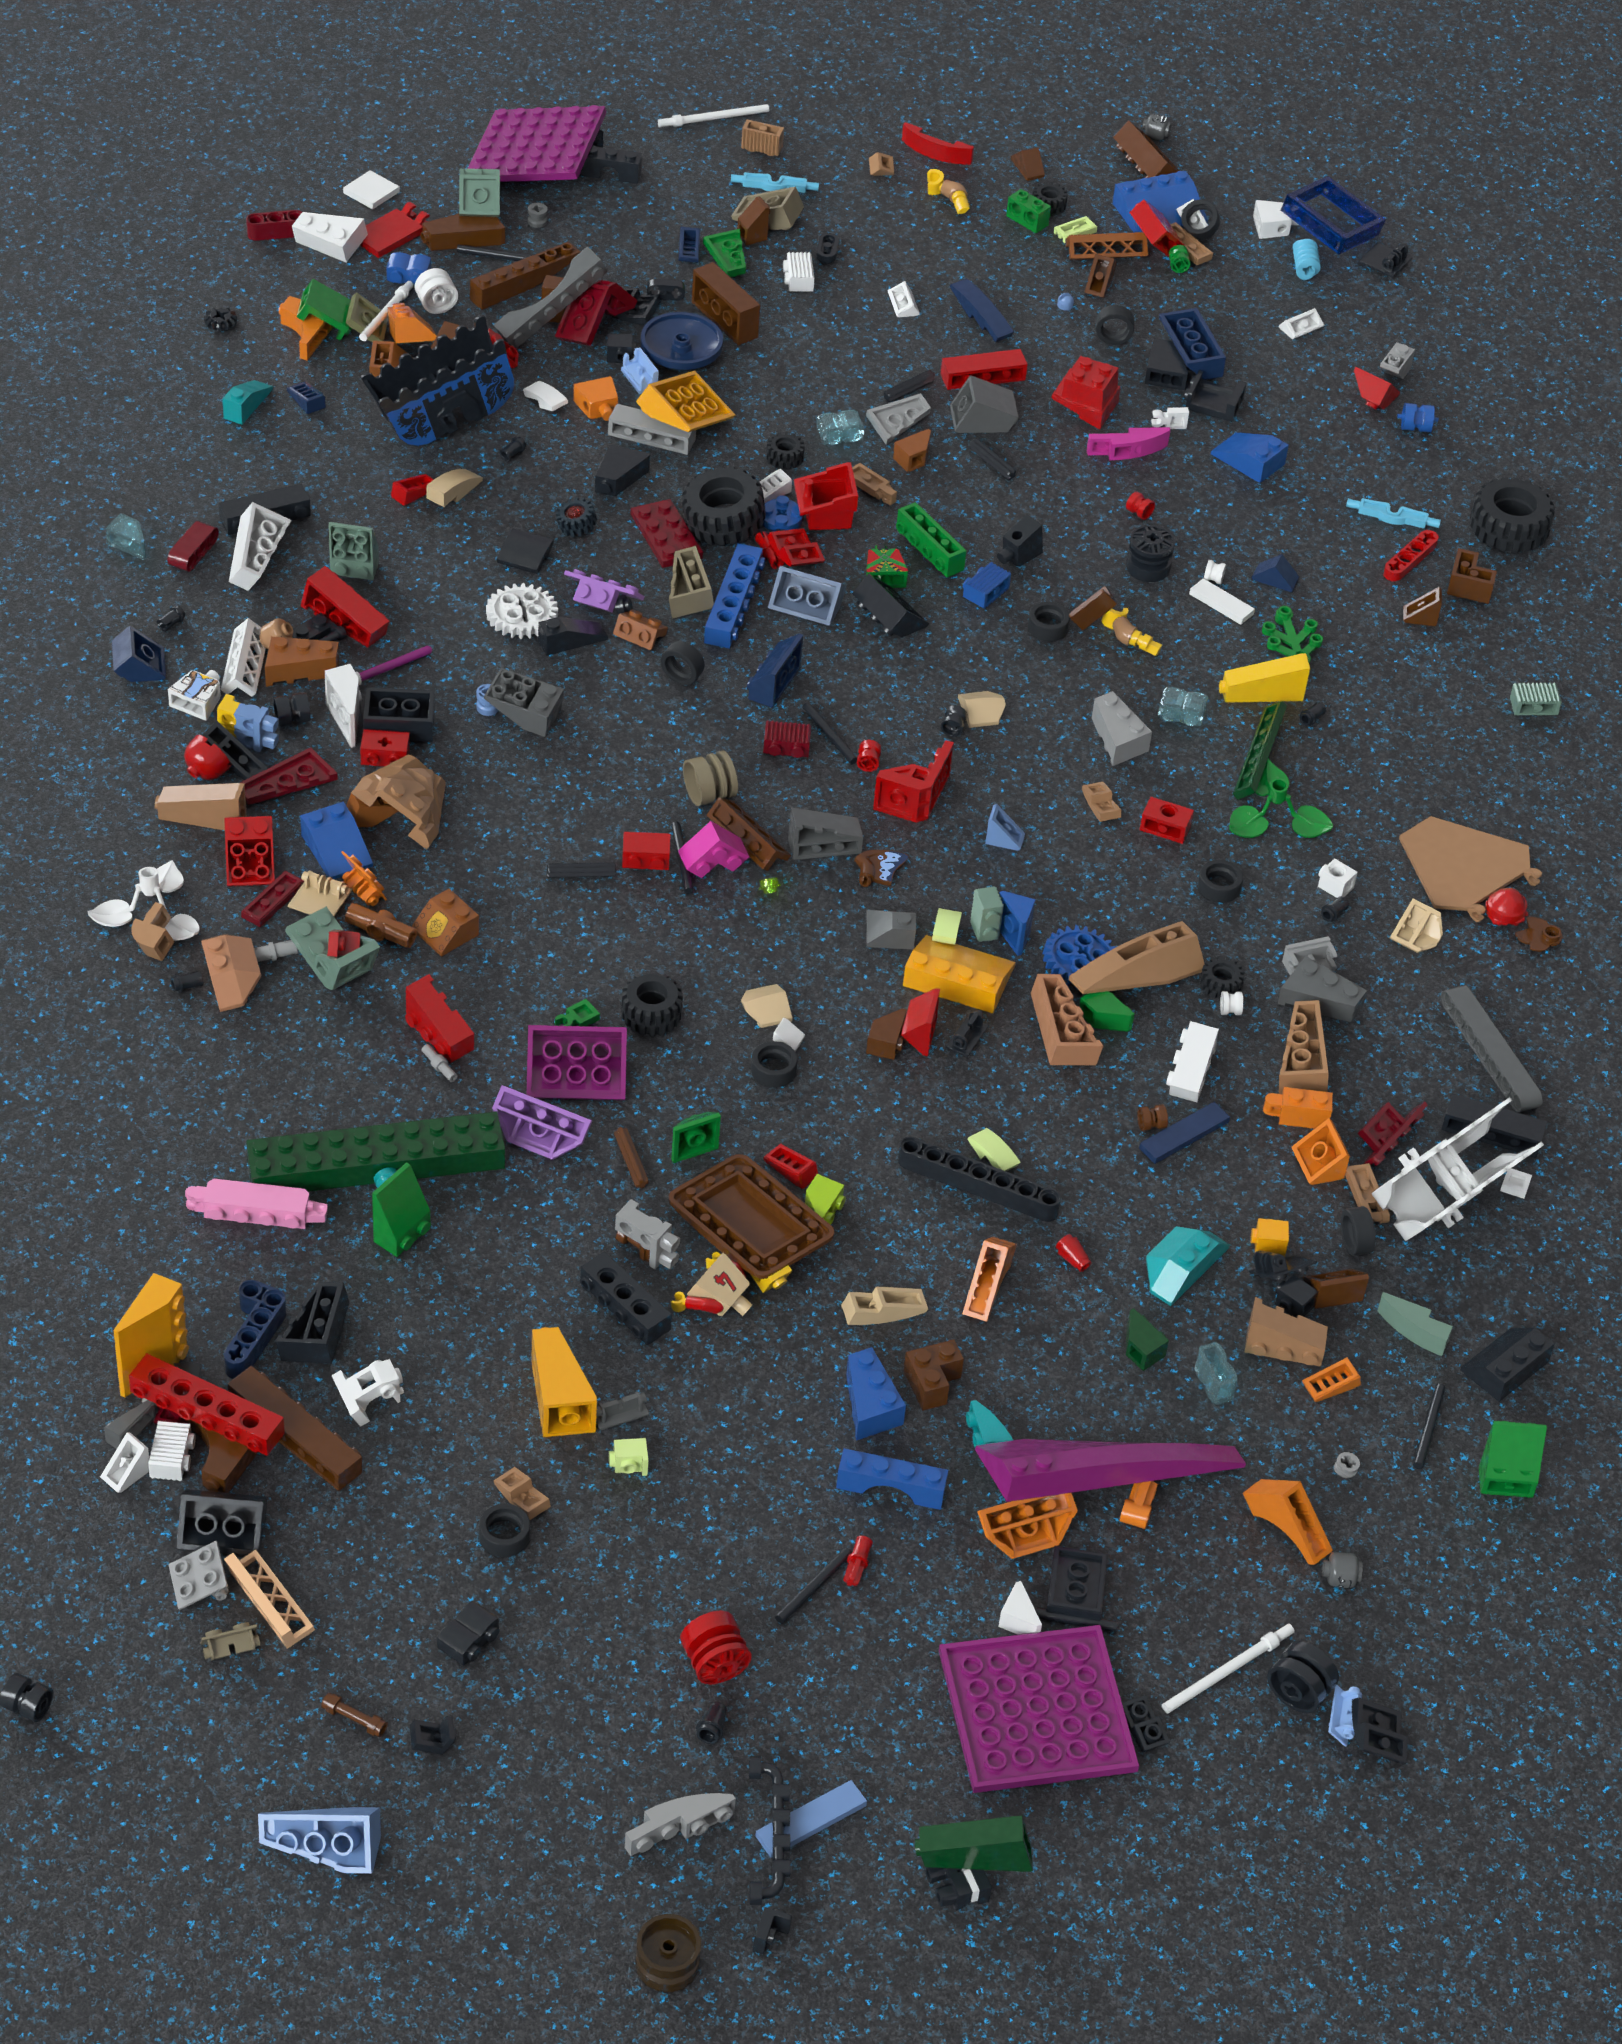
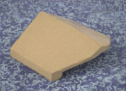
M989 691L958 694L961 707L968 714L967 723L969 728L999 724L1006 706L1002 695Z
M1412 899L1390 939L1416 953L1436 947L1443 935L1441 912Z
M775 984L746 990L741 1002L745 1011L757 1021L759 1027L764 1028L778 1025L783 1018L792 1022V1014L786 991L779 985Z

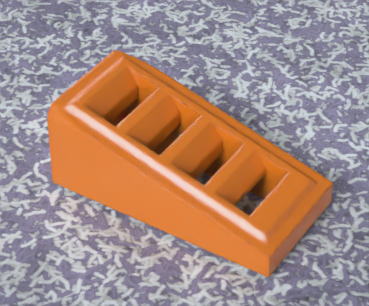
M1347 1357L1302 1380V1383L1313 1400L1318 1402L1360 1386L1361 1377ZM1345 1373L1347 1378L1343 1379L1341 1374ZM1332 1377H1336L1339 1382L1335 1384ZM1327 1380L1330 1387L1326 1388L1322 1381ZM1317 1383L1322 1391L1317 1392L1312 1384Z

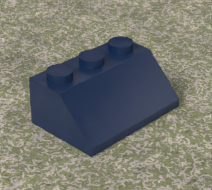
M799 633L778 642L773 650H769L765 662L759 664L755 676H751L748 680L749 700L771 708L774 707L801 668L803 634Z

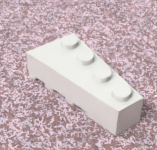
M254 502L251 503L240 517L229 577L230 583L247 591L250 590L265 570L271 555L277 548L278 542L291 522L290 519Z

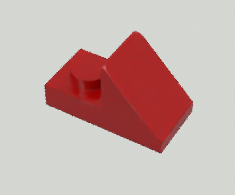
M338 929L329 931L327 956H344L360 947L359 932Z

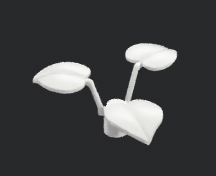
M173 860L157 869L154 867L142 868L139 871L140 884L135 885L136 891L130 906L123 900H110L88 911V915L95 922L104 926L117 927L124 925L133 918L131 911L135 909L140 891L146 896L157 895L159 903L165 907L160 891L169 893L181 888L184 883L183 876ZM185 914L174 916L165 927L174 941L193 937L200 931L197 921Z

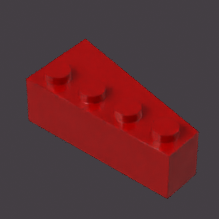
M324 566L307 578L301 601L302 608L306 610L311 608L315 611V616L322 613L337 626H342L349 637L367 648L386 635L389 620L386 616L376 610L368 600L361 597L350 585H347L340 579L335 572Z

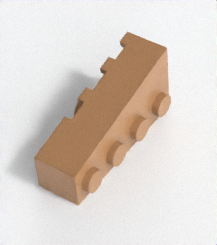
M1319 1000L1295 1001L1279 1075V1094H1282L1284 1087L1328 1092V1066Z

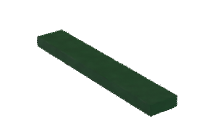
M1279 701L1264 708L1233 792L1237 800L1256 793L1287 708L1284 701Z

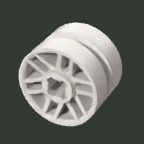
M429 269L423 272L415 282V291L423 307L429 313H445L458 300L457 289L449 274L443 269Z

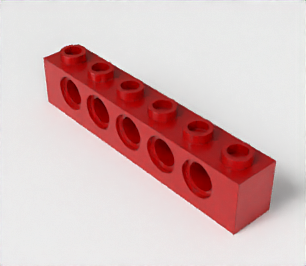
M148 1353L145 1354L129 1374L130 1392L135 1396L154 1402L162 1409L173 1411L185 1420L190 1419L200 1424L206 1430H213L224 1435L230 1441L243 1444L253 1452H260L268 1456L285 1434L284 1417Z

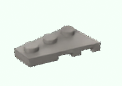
M920 393L867 410L866 417L887 445L930 413L931 407Z

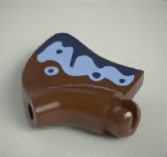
M868 850L858 854L854 862L860 868V885L868 887L872 882L891 886L894 873L908 861V855L892 850Z

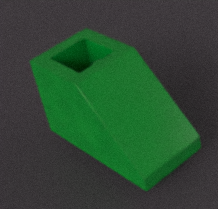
M1112 992L1089 993L1081 997L1079 1006L1083 1011L1082 1017L1093 1028L1126 1032L1132 1030L1134 1013L1128 1006L1119 1001Z

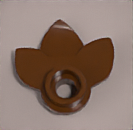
M1529 916L1527 917L1529 928L1515 933L1520 942L1530 944V950L1537 952L1545 951L1550 946L1559 945L1563 938L1559 927L1549 925L1546 920Z

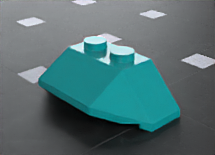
M1176 1226L1146 1256L1150 1293L1169 1306H1172L1230 1248V1244L1210 1231Z

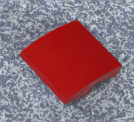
M804 528L774 531L767 535L776 554L790 567L818 564L825 561L817 542H810Z

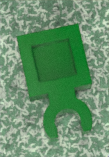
M584 999L566 1008V1014L556 1016L555 1026L565 1024L563 1026H589L600 1020V1013L587 999Z

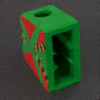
M882 543L876 545L874 549L868 550L866 576L869 573L892 588H906L908 569L900 551L896 548L887 549V546Z

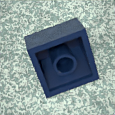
M132 626L127 627L112 640L113 670L118 676L124 677L130 682L158 681L166 678L163 646Z

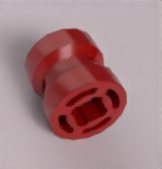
M1136 491L1128 498L1126 509L1132 513L1136 512L1138 517L1146 520L1154 512L1156 504L1149 498L1145 499L1143 494Z
M864 740L859 745L857 766L863 771L871 772L879 767L881 745L874 740Z

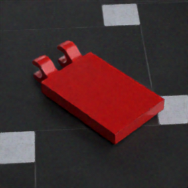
M408 202L401 211L396 208L367 224L368 235L360 246L377 258H380L421 235V232H423L422 223L428 222L425 219L430 217V215L425 211H421L417 216L412 211L416 208V205Z

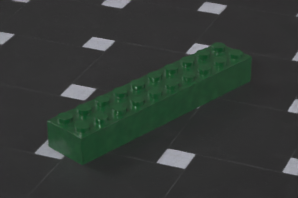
M497 1111L246 1140L251 1183L306 1189L307 1192L375 1184L374 1176L378 1171L384 1168L398 1170L406 1162L411 1165L416 1179L505 1169V1147Z

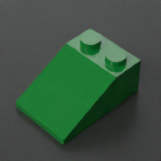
M406 1162L372 1192L374 1242L396 1257L404 1250H409L414 1241L421 1235H425L431 1227L429 1206L411 1165Z

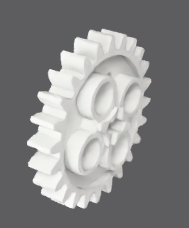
M522 583L521 587H517L516 584H513L511 589L508 586H504V591L497 589V594H491V599H488V605H486L487 620L490 621V626H495V631L502 630V635L511 633V638L519 635L520 639L523 638V635H527L530 639L532 634L538 636V622L558 617L557 601H554V596H549V591L542 592V587L533 589V584L527 588Z

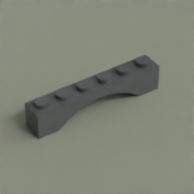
M587 246L572 259L564 279L548 296L530 307L508 312L494 324V327L510 346L519 347L596 281L602 278L608 272L602 260Z

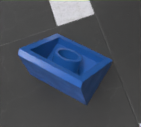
M1001 891L999 894L1004 907L1000 933L1016 955L1020 956L1031 932L1036 899Z

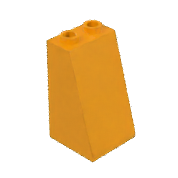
M559 1327L532 1329L531 1362L543 1437L596 1432L597 1397Z

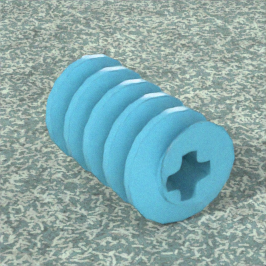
M1301 239L1293 244L1296 274L1302 280L1312 278L1318 274L1321 268L1318 246L1312 239Z

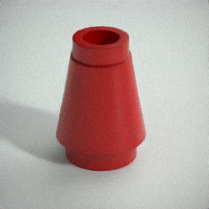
M1068 1234L1056 1244L1058 1254L1080 1272H1083L1091 1265L1092 1262L1089 1260L1077 1237Z

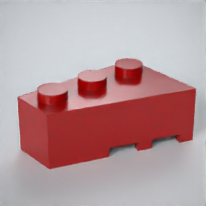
M428 974L406 986L405 1019L408 1025L412 1028L414 1027L426 1042L431 1043L435 1047L438 1054L443 1055L452 1063L474 1050V1032L457 1010L451 1011L444 1001L447 999L446 995L443 992L438 993L432 985L434 979Z

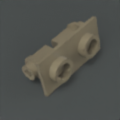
M249 1622L233 1626L231 1631L222 1633V1629H216L205 1633L206 1637H202L200 1642L201 1646L207 1644V1647L203 1648L205 1659L210 1658L213 1661L231 1656L229 1645L233 1644L236 1654L256 1650L255 1647L260 1646V1640L258 1635L253 1636L252 1633L256 1632L257 1624L250 1626Z

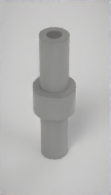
M429 1044L422 1047V1052L430 1059L434 1069L437 1072H441L450 1082H454L458 1076L448 1066V1061L444 1056L437 1054Z

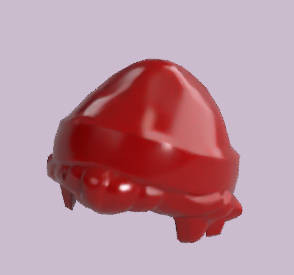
M1503 888L1494 892L1485 904L1488 917L1494 925L1510 924L1517 926L1519 923L1524 922L1525 917L1528 916L1527 901L1514 888Z

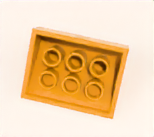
M696 371L651 383L636 401L641 410L649 417L686 432L735 417L732 410Z
M926 935L913 949L905 965L903 986L924 993L937 988L940 989L939 997L994 1013L1016 962L958 944L932 941V937Z
M153 1273L113 1330L120 1396L127 1397L132 1394L130 1392L129 1374L146 1353L171 1365L179 1363L180 1360H184L189 1351L186 1337L188 1330L185 1326V1297L183 1296L181 1283Z

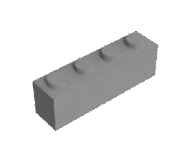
M616 404L609 417L608 435L686 455H688L696 440V430L686 432L649 417L641 409Z

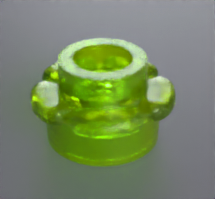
M778 877L759 880L760 887L758 889L763 890L764 894L778 892L777 887H780L781 884L778 882Z

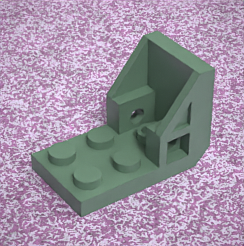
M460 168L459 216H500V169Z
M326 906L287 926L285 932L323 985L330 990H334L372 970L380 946L375 939L360 936V947L344 956H327L329 931L343 929Z

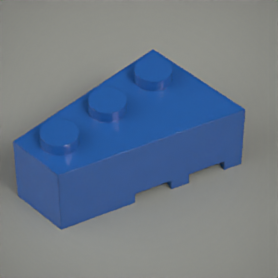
M871 1347L848 1355L846 1376L852 1404L856 1441L903 1425L906 1405L873 1348Z

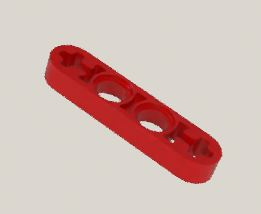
M1424 530L1385 564L1384 577L1390 581L1401 580L1437 547L1438 534L1432 530ZM1412 549H1418V550H1421L1422 552H1416V551H1413ZM1401 559H1406L1410 562L1401 561Z

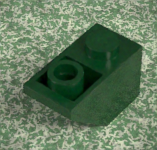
M1133 1308L1130 1310L1127 1323L1126 1356L1142 1371H1145L1166 1356L1169 1340L1144 1315H1141Z

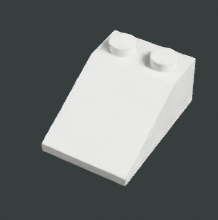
M351 664L325 670V695L328 709L352 748L356 745L360 713L359 702L362 701L359 685L362 682L360 674L354 671Z

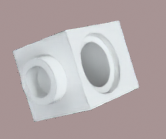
M1334 859L1320 869L1318 887L1336 898L1339 896L1345 897L1354 888L1357 871Z

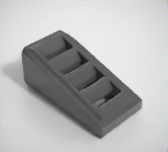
M147 1400L104 1427L106 1442L117 1449L127 1432H130L137 1438L154 1421L156 1417L155 1403Z

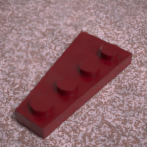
M310 747L240 783L245 784L246 804L250 805L338 780V773Z

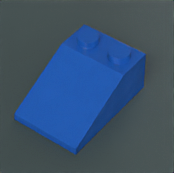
M1236 432L1211 451V455L1261 483L1285 465L1289 445L1273 435Z
M344 801L300 815L301 836L327 877L337 879L353 869L341 853L342 851L349 857L354 855L362 863L364 869L373 867L372 859L355 819Z

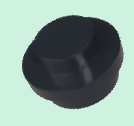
M625 594L617 598L615 604L617 614L629 612L633 609L631 599L627 598Z

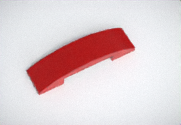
M906 122L903 124L902 141L918 153L947 163L972 164L974 146L960 141L951 144L923 134L922 128Z

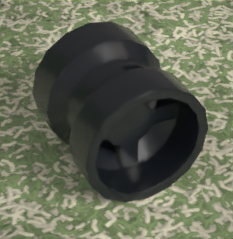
M957 705L948 707L941 723V730L944 734L951 737L959 736L968 717L967 711Z

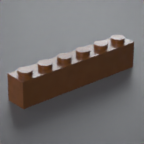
M250 1366L228 1383L229 1392L284 1417L285 1434L279 1442L336 1490L340 1491L362 1473V1456L356 1448H351L344 1443L340 1435L336 1432L332 1433L318 1417H313L300 1402L292 1400L282 1387L275 1386L265 1373L258 1372L254 1367Z

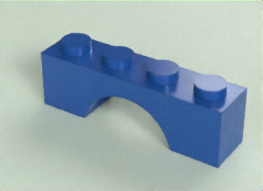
M844 1448L838 1469L836 1488L863 1494L867 1489L874 1486H890L909 1495L915 1505L941 1510L948 1470Z

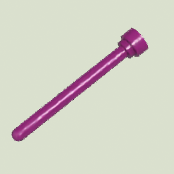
M422 647L360 672L361 682L432 653V647Z

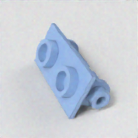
M1336 1685L1328 1732L1346 1747L1348 1739H1352L1355 1736L1352 1722V1699L1362 1698V1693L1358 1687H1350L1349 1690L1343 1691Z

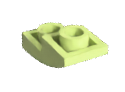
M939 908L932 941L955 945L962 912Z
M988 1128L968 1138L979 1158L987 1157L993 1167L1007 1172L1021 1163L1009 1146Z

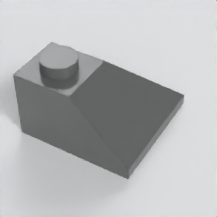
M867 910L866 947L914 949L916 934L915 912Z

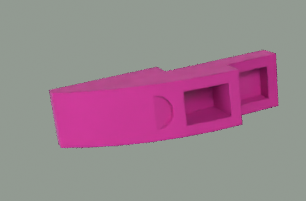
M1170 427L1129 428L1128 433L1089 434L1087 454L1108 455L1109 460H1124L1149 455L1168 446Z

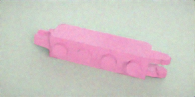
M212 1179L207 1183V1187L191 1186L185 1190L187 1209L195 1210V1212H204V1218L306 1229L307 1223L325 1222L328 1213L327 1204L309 1200V1193L306 1189Z

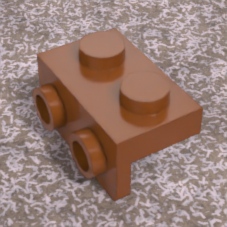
M636 610L620 613L613 632L614 635L648 650L654 648L656 638L666 636L668 627L662 625V621L655 618H645L642 616L643 613Z

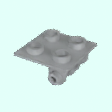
M217 1541L168 1564L179 1610L210 1595L216 1597V1600H223L227 1597L228 1584Z

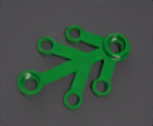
M1288 606L1279 607L1276 610L1275 621L1284 626L1286 634L1276 630V625L1273 622H1264L1262 633L1266 636H1271L1268 638L1267 648L1287 657L1306 653L1310 664V654L1316 648L1322 646L1323 637L1320 634H1312L1306 647L1301 649L1300 644L1311 633L1317 631L1318 622L1314 619H1307L1304 628L1296 635L1292 624L1293 612ZM1283 642L1291 646V649L1281 645L1280 643Z

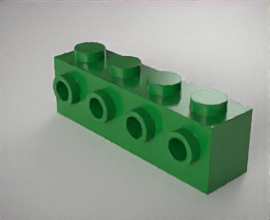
M916 502L898 509L896 529L938 571L946 577L964 571L966 550Z

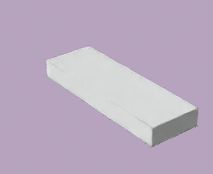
M1204 578L1190 588V595L1240 625L1254 615L1255 609Z

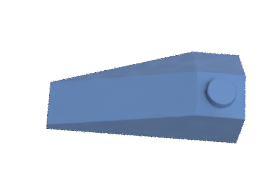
M348 1807L258 1814L259 1843L289 1854L295 1853L309 1858V1861L317 1864L323 1863L334 1867V1870L342 1873H372L374 1870L381 1838L380 1808Z

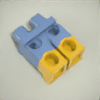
M229 694L224 696L217 708V721L246 748H253V751L261 752L263 747L274 749L279 741V735L274 734L278 728L279 718L269 716L268 708L262 706L260 709L256 705H245L236 702L235 696Z

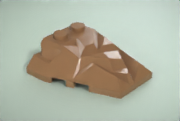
M408 754L364 776L352 791L354 796L369 807L379 796L413 821L416 825L408 836L425 849H428L438 835L446 782L417 758Z

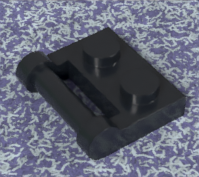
M322 613L293 628V638L336 641L347 637L346 630L342 626H337Z

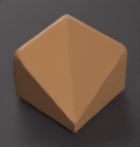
M877 152L869 157L871 175H894L893 156Z

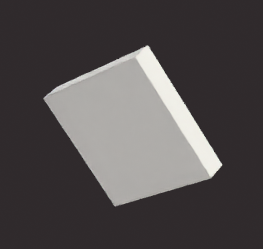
M371 170L343 187L344 194L371 209L376 208L400 192V186Z

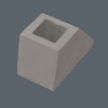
M1396 342L1381 362L1380 368L1385 373L1403 379L1411 369L1415 349Z

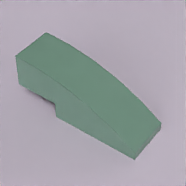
M1383 1292L1378 1313L1394 1329L1413 1343L1443 1356L1453 1326L1430 1318L1431 1309Z

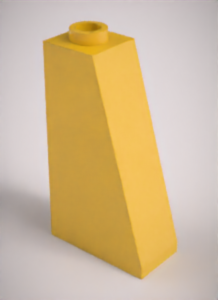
M1302 653L1224 671L1223 680L1219 682L1220 694L1223 693L1225 702L1303 701L1310 671L1307 655Z

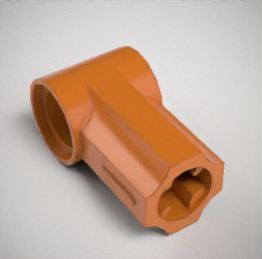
M1154 1481L1134 1483L1129 1499H1126L1119 1521L1146 1529L1152 1510L1151 1504L1154 1500L1158 1484Z

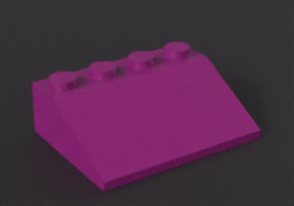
M528 1025L526 1095L539 1099L625 1100L627 1027Z

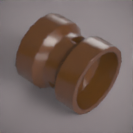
M1164 1104L1155 1105L1154 1108L1147 1106L1138 1108L1137 1119L1141 1131H1149L1153 1127L1157 1129L1167 1128L1168 1114Z

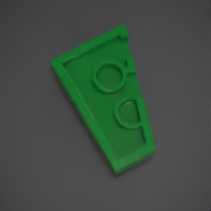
M740 229L703 237L704 246L719 267L729 277L746 273Z

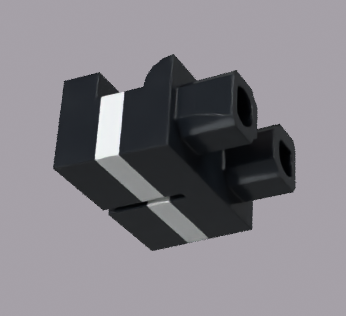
M925 1868V1875L930 1884L941 1880L945 1884V1886L938 1887L935 1890L936 1899L940 1907L954 1904L957 1911L967 1903L977 1901L979 1905L989 1902L992 1886L984 1870Z

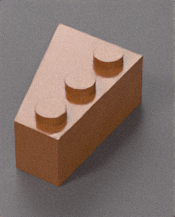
M271 636L265 664L266 687L273 686V682L286 681L287 684L294 683V679L308 678V681L325 679V670L339 666V642Z

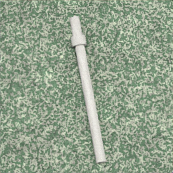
M765 104L687 116L673 115L672 118L658 119V126L673 125L674 127H679L687 123L769 112V106Z
M407 281L395 291L394 297L359 335L360 340L366 341L388 316V307H393L392 304L399 303L407 298L409 291L413 288L411 281Z
M1287 1624L1274 1633H1267L1261 1637L1260 1642L1163 1703L1162 1708L1164 1712L1170 1713L1260 1654L1277 1648L1282 1640L1294 1633V1628L1291 1624Z

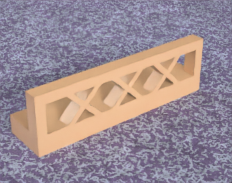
M254 1550L241 1560H238L234 1553L224 1558L232 1576L287 1649L315 1631L314 1626L257 1550ZM256 1560L260 1565L258 1574H249L245 1567ZM261 1582H271L274 1584L272 1594L262 1592L260 1589ZM275 1601L287 1602V1612H277L274 1608ZM290 1620L302 1621L305 1627L293 1634L289 1628Z

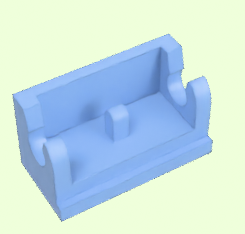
M639 347L635 349L634 358L629 360L628 353H625L621 371L635 390L642 394L649 384L658 381L659 371Z

